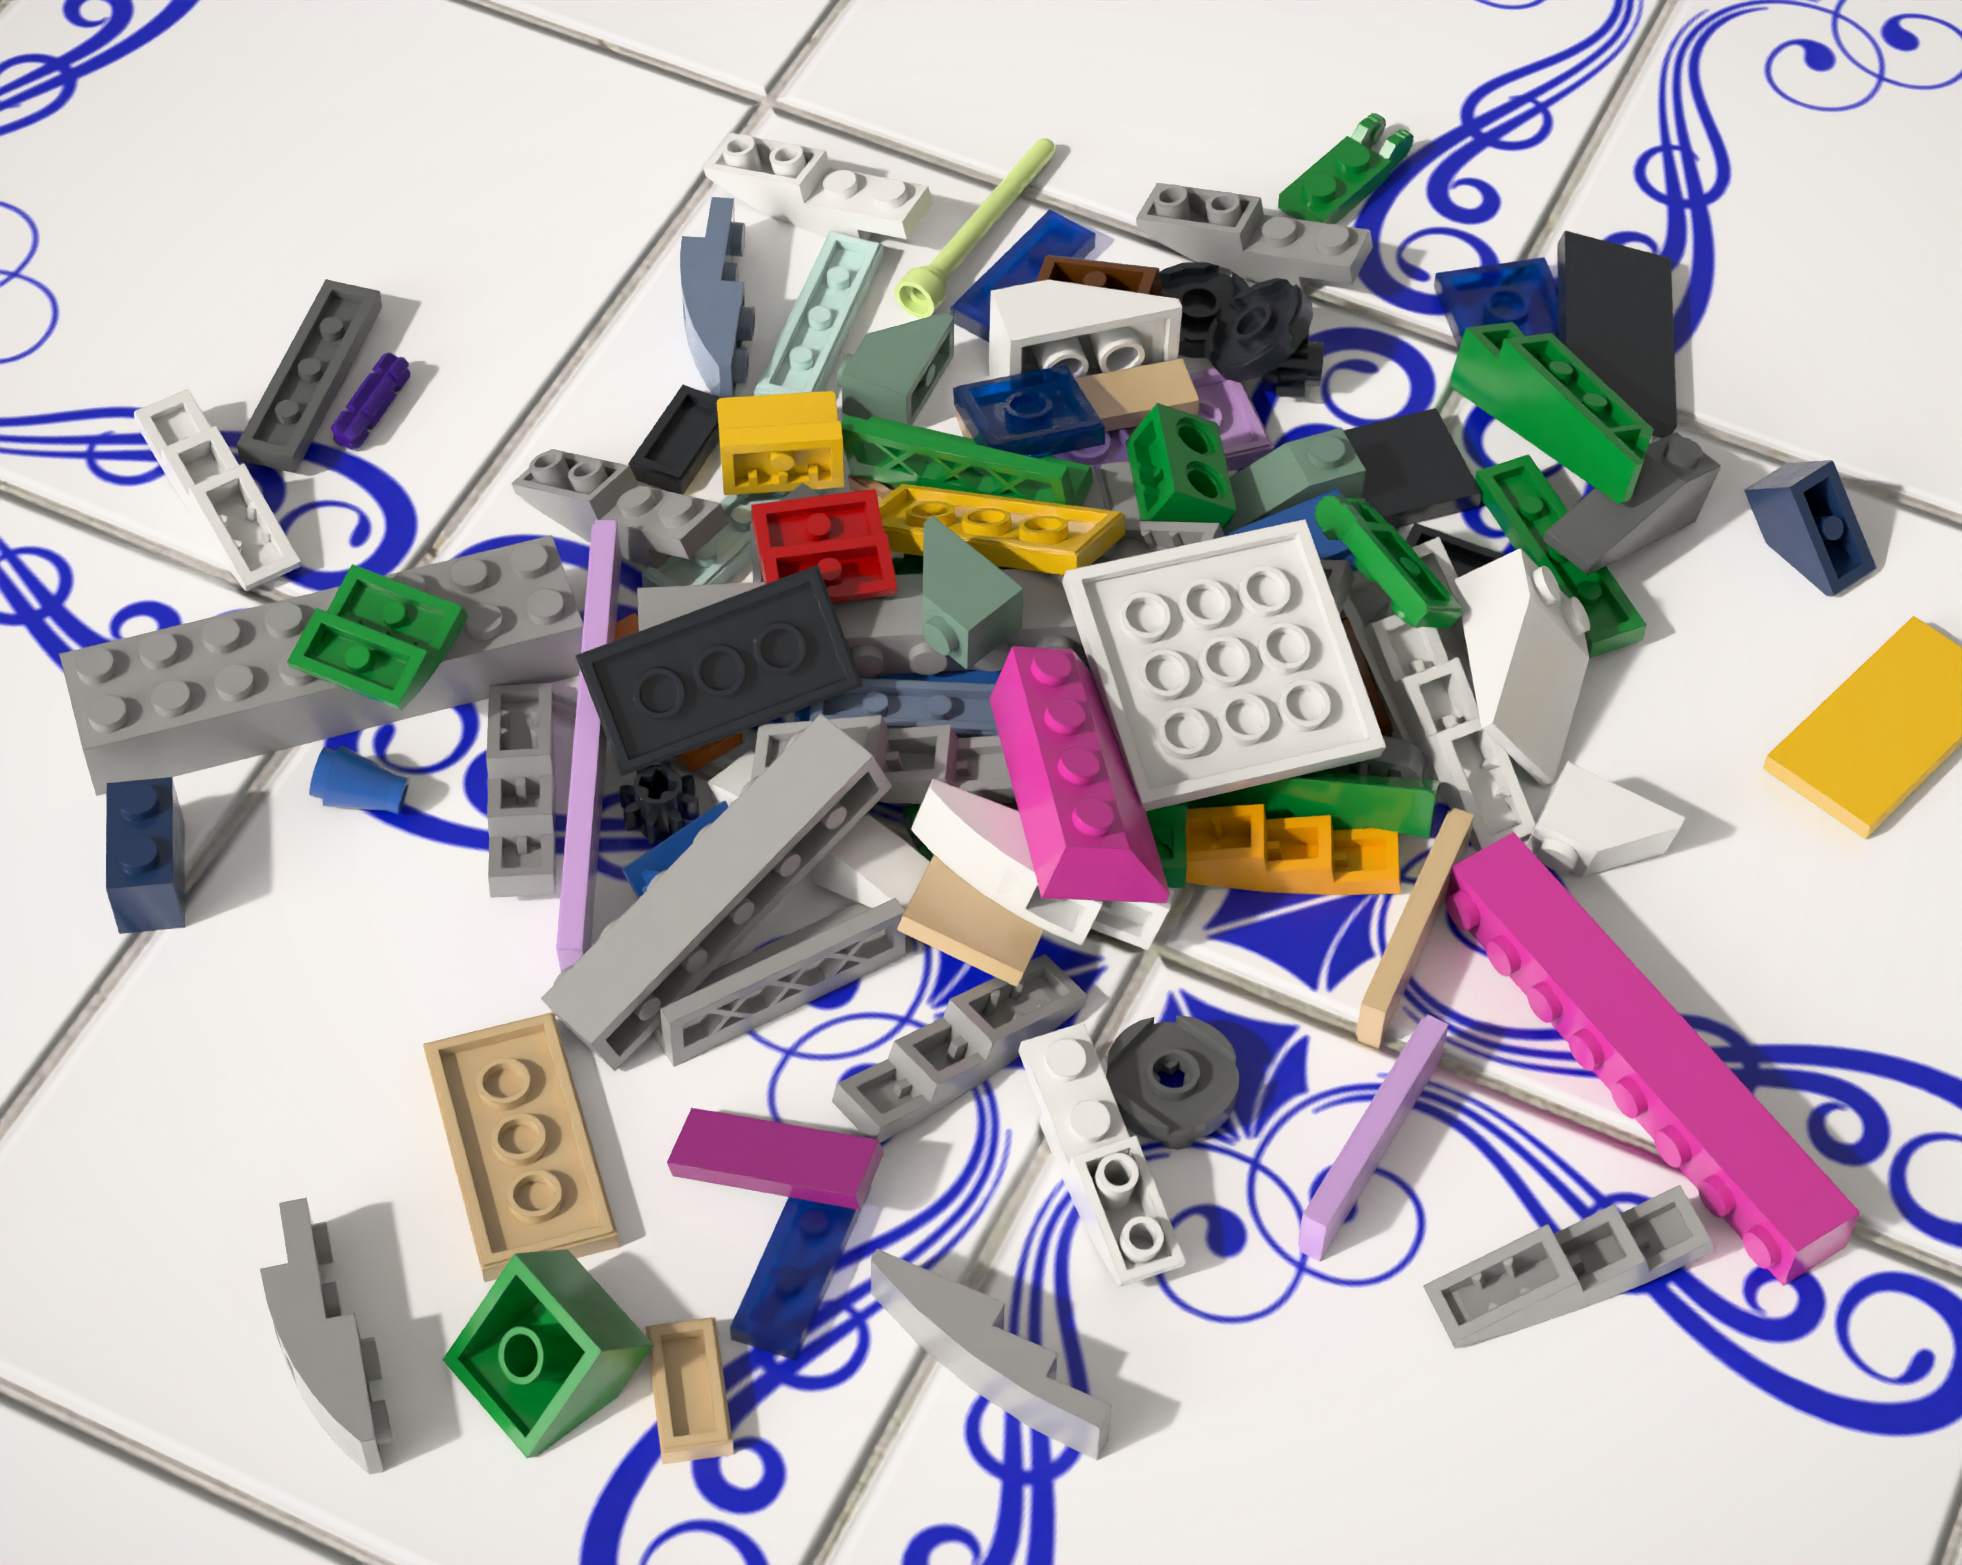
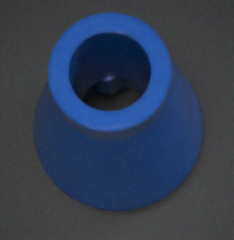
M343 745L338 750L323 747L314 767L309 795L323 799V806L381 810L399 814L405 802L410 778L398 775Z

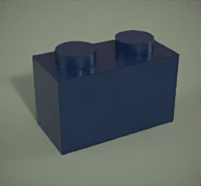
M173 777L107 783L106 892L119 934L185 928V823Z

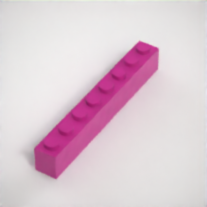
M1514 832L1452 866L1444 904L1453 922L1460 929L1468 930L1486 950L1487 956L1495 970L1502 976H1509L1527 996L1529 1005L1535 1015L1541 1021L1551 1023L1567 1041L1570 1051L1578 1064L1586 1070H1592L1611 1091L1613 1100L1619 1110L1626 1117L1635 1118L1652 1137L1657 1151L1663 1160L1671 1167L1679 1168L1698 1189L1699 1196L1708 1211L1718 1218H1723L1743 1240L1745 1250L1754 1263L1763 1269H1768L1785 1286L1847 1246L1860 1211Z

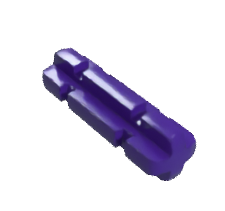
M390 352L380 357L372 369L374 372L368 374L345 406L347 410L342 411L331 426V431L334 434L333 441L337 445L345 446L350 450H356L362 446L370 434L368 430H372L397 396L395 392H399L410 378L409 362L404 357H397Z

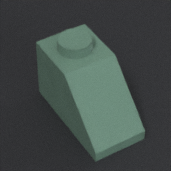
M940 313L867 333L855 353H848L844 356L838 369L836 384L842 388V413L866 420L874 416L913 425L954 357L955 316Z
M932 516L924 522L922 634H924L925 639L936 652L944 656H951L968 670L1022 628L1024 588L937 518Z

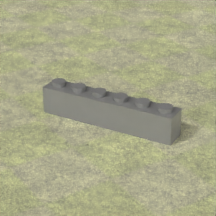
M820 714L806 729L799 731L790 739L785 750L760 776L754 777L743 787L739 797L713 823L706 825L700 830L693 844L667 870L660 872L652 879L646 892L621 917L614 919L604 928L600 938L574 965L565 968L557 976L553 986L540 999L566 1028L612 1070L616 1071L662 1024L660 1009L690 995L892 788L874 756Z

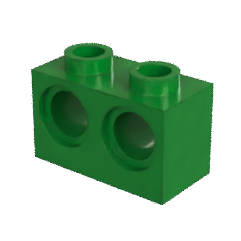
M1156 403L1125 441L1140 520L1219 523L1221 528H1225L1237 510L1218 424Z

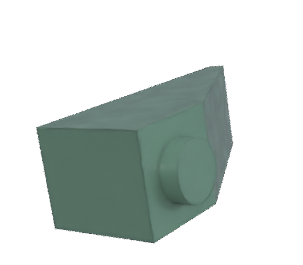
M1338 428L1287 442L1229 477L1237 511L1234 513L1230 523L1225 528H1222L1223 533L1227 534L1334 489H1337L1344 499H1350L1351 497L1362 498L1366 469L1343 429Z

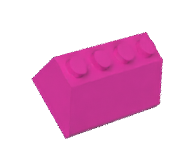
M1012 646L989 700L1041 898L1166 903L1170 892L1147 813L1138 800L1092 672L1073 650Z

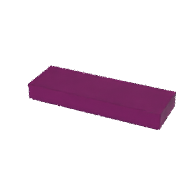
M691 1107L667 1160V1165L674 1177L861 1210L884 1153L877 1139Z

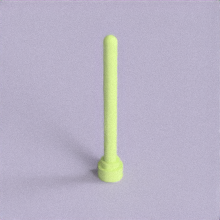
M1041 138L1035 142L929 265L910 269L897 283L894 294L903 310L917 318H926L933 314L945 299L946 280L1053 157L1055 145L1050 139Z

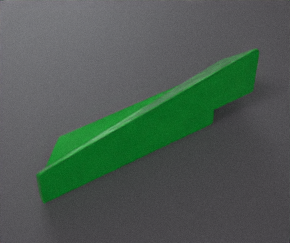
M1513 322L1465 328L1450 377L1451 388L1617 504H1623L1630 500L1654 429L1552 333L1524 336Z
M1326 769L1188 801L1187 809L1264 804L1266 819L1331 815L1333 830L1365 829L1366 827L1429 838L1440 781L1366 776Z

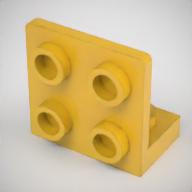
M833 391L727 397L717 400L724 495L792 491L801 483L806 484L811 489L844 488L841 421H838L836 395Z

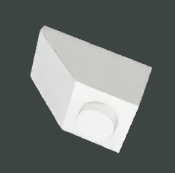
M1567 761L1526 846L1549 868L1560 872H1573L1581 877L1665 854L1686 817Z

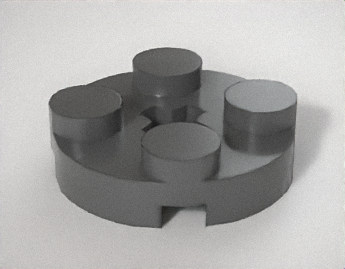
M1176 1015V1023L1164 1021L1154 1024L1155 1017H1151L1132 1024L1115 1039L1108 1053L1106 1078L1123 1122L1129 1129L1143 1137L1158 1140L1169 1149L1180 1150L1188 1148L1194 1143L1195 1139L1211 1134L1230 1117L1237 1103L1239 1072L1236 1067L1237 1057L1228 1039L1215 1027L1200 1019ZM1178 1069L1185 1073L1184 1086L1179 1088L1163 1086L1160 1084V1077L1156 1074L1159 1071H1163L1171 1075Z

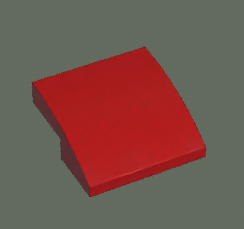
M876 489L751 504V518L764 584L818 564L832 603L897 595L898 589L887 533L883 531Z

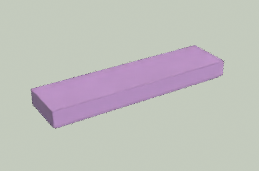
M1428 1014L1420 1020L1305 1209L1298 1239L1300 1252L1318 1261L1322 1260L1439 1065L1449 1024Z

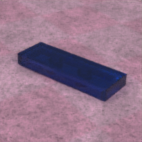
M1049 209L950 307V315L955 316L954 324L989 342L991 291L1036 282L1047 255L1084 259L1095 248L1096 233Z
M870 1186V1189H869V1191H868V1194H867V1196H866V1198H865V1201H866V1199H867V1197H868V1195H869V1192H870V1190H871V1186ZM788 1197L730 1326L731 1340L797 1361L862 1208L858 1210Z

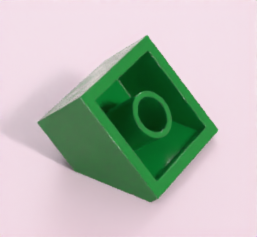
M568 1249L515 1253L442 1360L524 1456L532 1458L541 1454L615 1400L654 1344Z

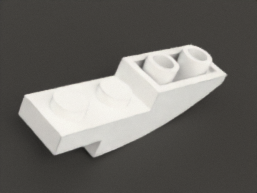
M730 133L703 167L706 177L752 207L782 222L825 238L830 231L868 240L872 233L907 239L933 204L928 185L831 168L826 150L748 135Z
M932 779L914 819L911 830L935 856L959 877L1015 915L1081 946L1091 928L1148 950L1170 910L1174 891L1169 889L1170 896L1166 903L1041 898L1019 811L938 780Z
M1082 1022L1021 1041L1018 1052L1042 1111L1039 1118L1042 1131L1078 1214L1118 1286L1121 1287L1184 1266L1186 1260L1137 1136L1129 1137L1085 1023Z

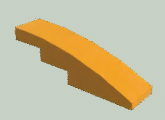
M1264 804L1187 809L1186 882L1274 893L1318 895L1401 894L1400 840L1398 832L1376 828L1333 830L1331 815L1266 819Z

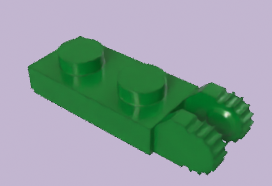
M1371 113V115H1368L1367 118L1358 123L1351 137L1346 136L1279 194L1278 209L1295 219L1337 224L1389 178L1390 171L1407 157L1408 152H1410L1413 146V134L1403 128L1399 129L1394 135L1392 134L1385 140L1379 153L1371 150L1372 145L1379 141L1387 124L1384 117L1377 113Z
M1330 494L1323 496L1322 500H1318V505L1315 506L1316 511L1313 514L1316 517L1314 521L1318 523V527L1323 529L1322 533L1328 540H1342L1356 557L1354 560L1356 568L1367 579L1382 587L1393 600L1391 603L1392 610L1403 622L1415 628L1450 629L1463 614L1461 611L1463 607L1391 524H1388L1374 507H1370V502H1366V499L1359 497L1345 498L1344 500L1343 496Z

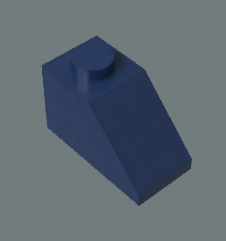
M1833 460L1786 463L1744 490L1765 543L1826 596H1835L1877 568Z

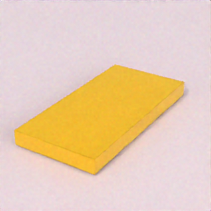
M901 484L878 502L883 531L888 535L891 552L923 556L924 522L934 516L995 566L1064 575L1067 570L1090 566L1125 535V514H1121L1119 511Z
M1912 616L1767 755L1763 769L1855 833L1867 839L1962 745V647L1915 616Z

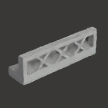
M896 897L874 908L857 902L713 970L690 995L661 1008L662 1024L652 1034L673 1067L897 961L905 957V934L897 930L905 910Z

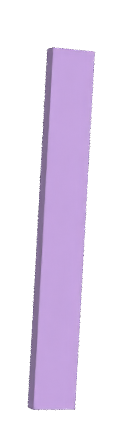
M595 520V524H592L581 653L615 640L622 560L617 520ZM581 670L579 671L556 943L561 972L565 968L574 965L591 948L607 737Z

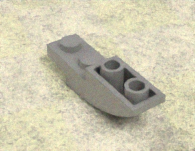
M1157 182L1136 217L1137 228L1196 262H1208L1219 265L1220 272L1232 275L1233 271L1244 278V280L1253 283L1274 278L1287 279L1291 285L1297 284L1302 291H1304L1310 278L1353 285L1373 248L1371 232L1368 229L1264 215L1261 197Z
M550 449L537 455L530 462L529 468L511 483L515 493L535 509L587 542L591 541L592 524H595V520H617L622 558L656 569L672 555L690 559L729 523L721 503L638 485L629 465L556 449Z
M307 1197L280 1202L279 1208L288 1263L260 1268L268 1309L286 1366L302 1399L320 1426L337 1446L369 1475L384 1472L379 1445L391 1443L393 1440L385 1399L372 1402L369 1382L382 1379L375 1337L361 1339L355 1313L342 1314L336 1281L324 1283L321 1265L334 1263L327 1222L313 1224Z

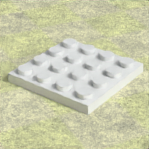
M1306 519L1065 571L1062 584L1093 678L1141 807L1145 808L1146 811L1378 758L1385 750V742Z

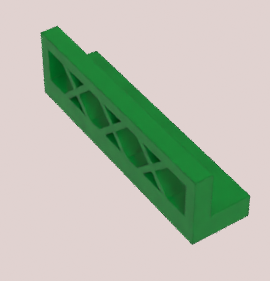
M845 415L841 422L843 448L850 474L856 477L895 486L908 484L1080 507L1093 483L1091 466L874 416L866 420Z

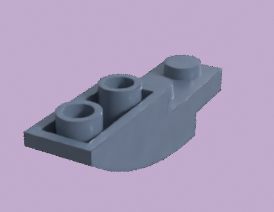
M711 197L705 237L682 236L680 275L683 321L689 349L707 388L713 395L727 398L735 397L737 383H747L749 350L742 348L743 341H753L755 306H745L744 282L739 281L738 263H733L734 256L743 257L745 223L735 222L734 198Z

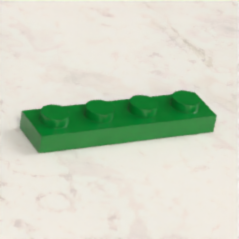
M1527 454L1476 471L1475 481L1482 492L1481 499L1515 550L1521 548L1539 568L1542 566L1548 567L1553 573L1559 589L1568 598L1576 597L1583 605L1590 622V630L1584 633L1589 659L1642 641L1647 624L1607 566L1587 575L1543 541L1546 530L1563 517L1568 510L1531 456Z

